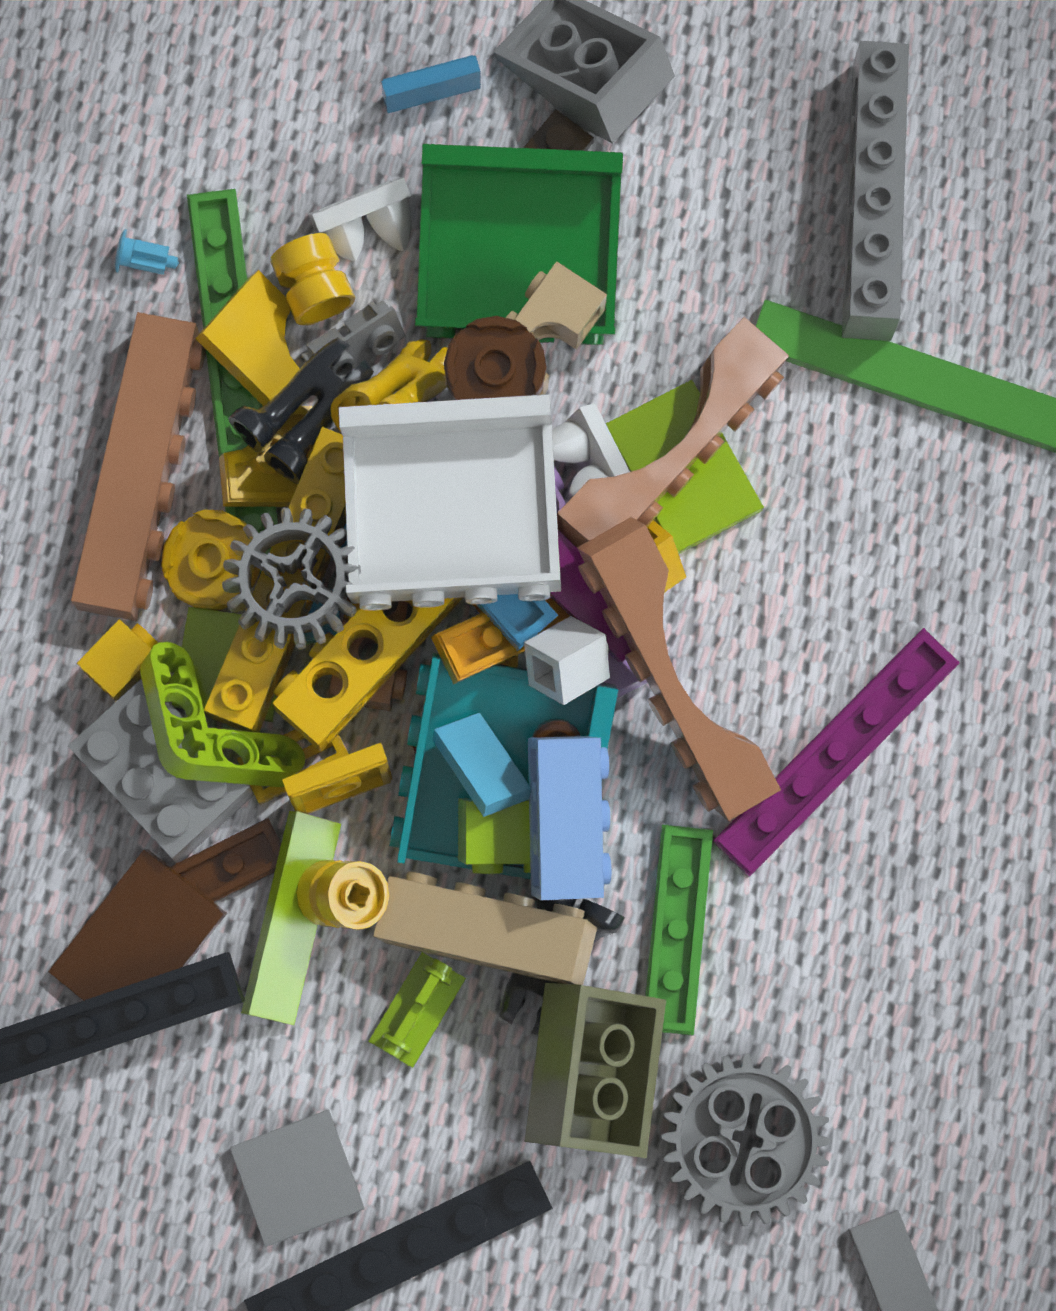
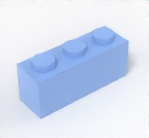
M592 736L528 738L529 786L531 787L529 797L531 896L540 900L604 898V885L610 884L612 874L609 853H603V832H608L610 828L609 803L607 800H602V779H607L609 775L608 750L606 747H601V738Z

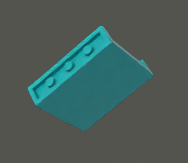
M433 653L431 665L421 664L416 695L425 696L422 716L412 715L407 745L417 747L413 767L403 765L398 796L408 798L405 817L394 816L389 847L399 848L397 863L405 864V859L407 858L472 869V864H464L458 861V798L471 797L433 742L434 729L480 713L529 784L528 738H532L535 729L544 721L555 718L567 720L578 729L581 736L601 738V747H606L608 750L618 695L617 686L602 682L562 705L529 686L527 669L497 664L453 684L440 655ZM503 864V873H499L501 875L531 879V873L523 872V864Z

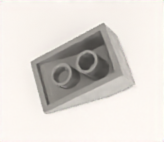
M542 0L493 51L498 61L575 124L612 144L675 77L660 36L586 0Z

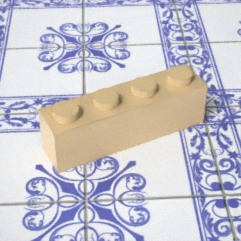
M408 871L406 880L392 876L388 877L389 900L387 909L376 923L373 937L382 942L559 984H584L597 931L596 926L583 919L585 911L561 904H554L552 912L533 908L535 900L511 893H505L503 901L484 897L486 889L461 882H456L454 890L436 886L438 879L416 872Z

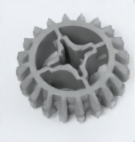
M283 508L281 510L282 523L274 525L271 516L265 513L261 515V521L265 527L264 531L258 533L250 524L243 528L246 536L251 541L248 546L240 541H232L230 545L232 551L242 558L241 560H225L223 567L225 571L236 574L238 577L226 579L222 582V587L225 592L240 593L231 598L227 605L231 612L247 609L238 620L239 625L243 629L250 628L259 621L254 635L258 641L263 642L271 631L275 630L274 644L277 648L283 649L287 643L288 634H294L296 647L298 649H305L306 638L304 633L313 631L318 644H323L326 642V637L321 628L328 623L337 633L344 629L340 619L335 616L338 611L346 616H355L357 612L356 607L345 600L348 597L346 585H353L349 582L348 573L358 569L360 574L361 566L347 564L348 555L355 547L346 546L340 548L347 540V531L344 528L337 529L331 535H327L332 525L330 517L324 515L316 526L313 527L311 526L313 517L310 509H303L299 522H293L290 509ZM284 541H306L304 545L299 544L295 552L287 557H278L271 553L265 554L269 548ZM320 548L324 549L331 556L336 565V582L333 591L323 586V583L313 576V569L317 562L316 555ZM303 566L304 570L300 572L304 581H307L309 586L293 583L289 589L284 591L283 588L287 585L283 576H280L278 571L283 574L285 572L294 574L298 568L301 569ZM255 567L264 571L265 575L274 581V587L269 596L271 602L266 610L259 606L253 597L251 581ZM300 600H309L316 604H319V602L323 604L318 610L304 617H281L283 612L287 613L290 607Z

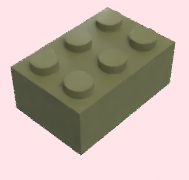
M545 983L524 1142L647 1158L666 1006L665 999L585 985Z

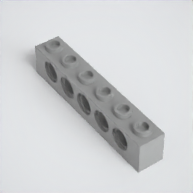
M860 40L853 62L842 338L891 341L900 321L909 44Z

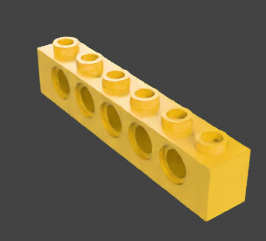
M322 427L288 508L291 511L293 522H299L303 509H310L313 517L311 526L313 527L316 526L324 515L330 517L332 525L327 534L328 536L337 529L344 528L346 524L343 435ZM284 541L272 546L270 553L278 557H287L295 552L299 544L304 545L306 541ZM320 548L316 555L317 562L313 569V576L322 582L331 556L324 549ZM303 566L301 569L298 568L294 574L287 572L283 574L278 571L279 575L283 576L287 585L283 588L284 591L289 589L293 583L309 586L308 582L304 581L300 572L304 570ZM262 571L253 591V597L259 606L266 610L271 602L269 596L272 593L274 581ZM300 600L294 603L287 613L283 612L281 617L299 618L307 616L313 602ZM259 621L247 629H243L239 625L204 709L210 718L249 732H260L275 696L273 692L282 679L296 645L294 634H288L287 643L284 648H277L274 644L275 630H272L263 642L258 641L254 635Z
M464 597L444 598V605L437 607L413 606L412 600H408L406 602L412 606L413 612L408 619L402 622L389 620L384 615V610L360 609V603L353 604L357 612L354 617L344 615V618L348 621L343 626L344 629L335 636L330 632L326 633V642L323 644H318L317 642L309 652V656L313 660L302 672L298 674L295 670H292L277 685L273 692L277 698L272 703L275 711L322 752ZM367 637L374 640L378 645L376 654L367 660H358L351 656L349 648L356 639ZM325 675L337 676L343 682L342 690L332 698L318 696L314 692V686L319 678Z

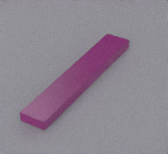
M923 628L775 777L781 790L738 815L712 842L747 877H750L960 662Z

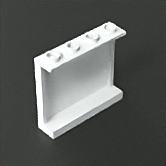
M550 394L339 407V427L343 435L347 547H355L348 555V564L361 566L360 574L358 569L348 573L349 582L353 585H346V594L352 604L360 603V609L374 611L391 608V601L412 600L413 606L437 607L444 605V598L465 597L466 603L489 604L497 601V595L518 594L519 600L541 601L549 599L550 592H561Z

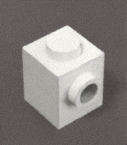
M572 616L524 642L529 686L562 705L610 678L609 648L606 634Z

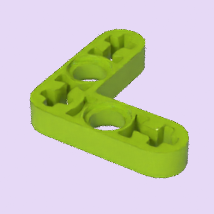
M159 642L152 647L140 666V674L158 757L168 773L185 780L284 787L282 779L295 775L302 770L305 764V754L299 744L288 736L208 728L190 655L182 647L171 642ZM165 702H174L180 705L185 710L187 718H180L170 713ZM227 748L237 752L241 756L244 765H237L228 761L222 749Z

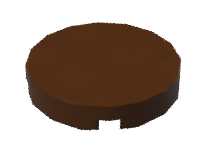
M500 316L479 318L466 325V328L461 330L457 336L455 335L448 344L444 360L447 388L455 400L539 395L543 388L547 370L544 349L537 337L535 338L527 330V327L517 320Z

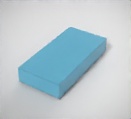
M480 713L434 729L433 742L483 817L529 800L531 787Z

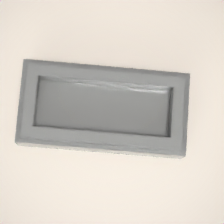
M899 1210L848 1229L880 1311H938Z

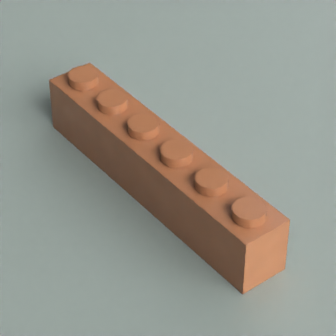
M137 312L71 602L77 610L137 621L139 609L147 610L149 608L153 592V580L146 579L150 560L159 561L164 543V532L157 531L161 512H170L175 493V484L168 483L172 464H181L185 450L186 438L183 435H179L182 418H191L195 406L196 389L190 387L193 369L201 371L206 356V349L195 339L199 334L196 323Z

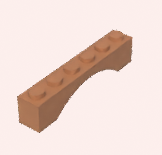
M743 317L716 345L700 369V396L695 418L686 437L665 456L641 469L614 477L589 479L557 513L558 530L572 544L579 547L630 517L648 527L663 509L657 502L667 492L673 497L677 496L694 476L689 470L694 462L699 459L702 463L706 464L725 442L719 437L728 426L736 432L755 410L749 403L757 395H760L765 400L782 382L784 376L778 371L789 355L748 319Z
M630 517L577 547L585 562L578 566L579 571L589 589L593 593L600 591L608 606V608L602 611L603 617L616 638L622 635L631 650L630 653L625 655L626 661L638 681L646 680L654 694V696L648 699L649 705L658 721L663 726L669 723L677 739L670 743L682 766L685 769L692 767L699 782L693 785V789L704 808L708 812L715 809L726 820L730 821L779 792L781 789L760 748L745 736L723 728L710 720L692 702L677 678L668 655L663 628L664 592L669 570L646 525Z

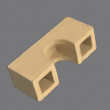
M556 261L548 274L540 271L532 280L525 293V297L529 300L520 313L517 314L511 311L506 318L517 320L523 324L538 340L547 337L557 338L577 350L605 311L607 294ZM547 373L539 395H545L548 391L549 374Z

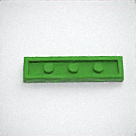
M672 825L661 826L645 996L666 1000L662 1033L694 1035L713 830Z

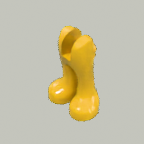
M419 339L408 342L401 349L400 354L385 369L367 381L349 386L333 400L331 417L335 426L341 432L339 427V407L428 402L447 388L444 372L447 347H443L430 362H427L431 355L430 341Z

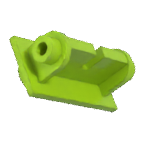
M421 952L368 1042L413 1068L466 978L453 971L450 966L440 960L433 959Z

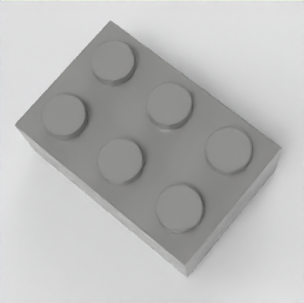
M142 679L68 745L76 756L176 863L189 856L254 796L246 784L185 780L177 778L166 771L158 757ZM165 702L170 713L184 718L170 702Z

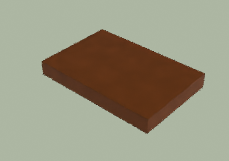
M144 849L48 972L83 1001L187 966L227 915V912L149 849Z

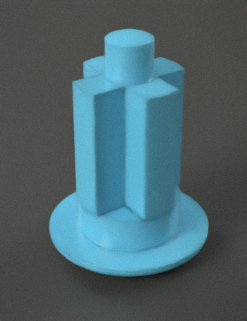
M127 229L123 230L115 256L116 273H119L120 265L164 275L166 267L176 269L179 264L178 257L168 255V246L127 238Z

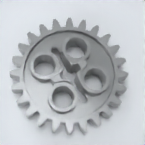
M750 1053L743 1054L739 1068H734L728 1055L721 1057V1072L716 1073L708 1063L701 1065L705 1080L699 1082L689 1075L685 1077L684 1080L691 1093L686 1096L674 1092L671 1097L681 1109L679 1113L667 1112L663 1114V1118L674 1124L675 1129L674 1132L660 1135V1140L674 1143L675 1150L663 1156L662 1160L663 1162H678L680 1167L670 1177L671 1182L688 1181L690 1185L685 1190L683 1199L687 1201L700 1194L703 1200L699 1212L702 1214L709 1212L714 1205L720 1206L719 1222L726 1223L734 1210L738 1211L741 1226H748L751 1213L754 1211L757 1212L763 1224H769L771 1218L770 1208L774 1206L783 1216H789L790 1209L787 1199L792 1197L796 1201L805 1204L808 1200L800 1187L804 1183L819 1186L821 1182L811 1173L812 1167L828 1166L829 1164L828 1160L816 1154L817 1147L832 1144V1139L817 1135L816 1129L829 1122V1118L825 1116L813 1117L811 1112L821 1101L820 1096L804 1099L801 1094L809 1081L805 1078L795 1082L793 1085L790 1084L788 1079L791 1073V1066L785 1065L777 1074L772 1073V1058L769 1056L762 1060L758 1068H753ZM723 1091L735 1094L741 1104V1111L738 1117L730 1122L721 1120L715 1114L713 1108L716 1096ZM759 1094L761 1096V1103L751 1130V1135L759 1139V1144L757 1147L747 1148L741 1166L739 1182L737 1185H731L729 1179L740 1149V1144L732 1140L734 1131H743L745 1129L752 1096ZM774 1106L785 1109L791 1119L788 1132L780 1137L770 1134L764 1124L767 1111ZM709 1142L720 1144L726 1151L727 1161L724 1168L719 1172L710 1173L701 1166L699 1160L700 1151ZM761 1157L772 1160L777 1169V1177L774 1183L766 1188H760L755 1185L750 1176V1168L753 1162Z

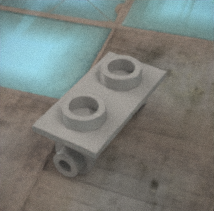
M383 300L378 304L370 302L367 304L368 306L344 321V325L350 334L343 337L334 327L312 343H308L306 345L308 350L302 353L301 357L306 363L314 353L337 337L350 346L341 356L338 363L330 369L344 381V377L364 359L368 362L377 355L388 353L406 335L392 306L388 307Z

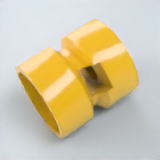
M326 233L309 234L294 239L281 246L270 257L271 265L280 286L290 289L286 294V300L295 322L299 325H313L343 313L355 302L356 297L346 274L334 268L340 260L330 237Z
M324 860L316 862L305 870L299 879L296 892L300 910L304 917L313 924L354 930L369 928L378 922L386 911L389 900L388 883L382 872L374 865L362 861Z

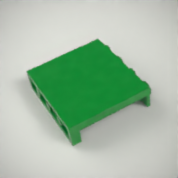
M422 144L423 169L417 318H415V326L417 328H426L427 338L453 339L456 329L463 330L466 328V325L476 319L492 316L506 318L511 311L519 314L529 300L525 297V293L532 280L540 271L548 274L556 261L607 294L605 311L581 344L604 345V336L615 335L614 323L623 152ZM542 338L539 339V342L554 343L555 338Z

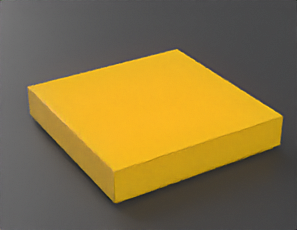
M381 743L282 779L294 810L306 814L384 786L393 780Z

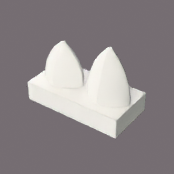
M397 177L308 213L315 232L326 233L330 237L336 253L348 260H357L362 250L364 226L361 217L366 215L372 228L383 241L399 251H405L411 234V213L407 201L411 194L405 179Z
M595 403L580 407L564 423L552 430L554 460L574 463L578 471L571 483L569 496L573 497L589 479L614 477L630 472Z

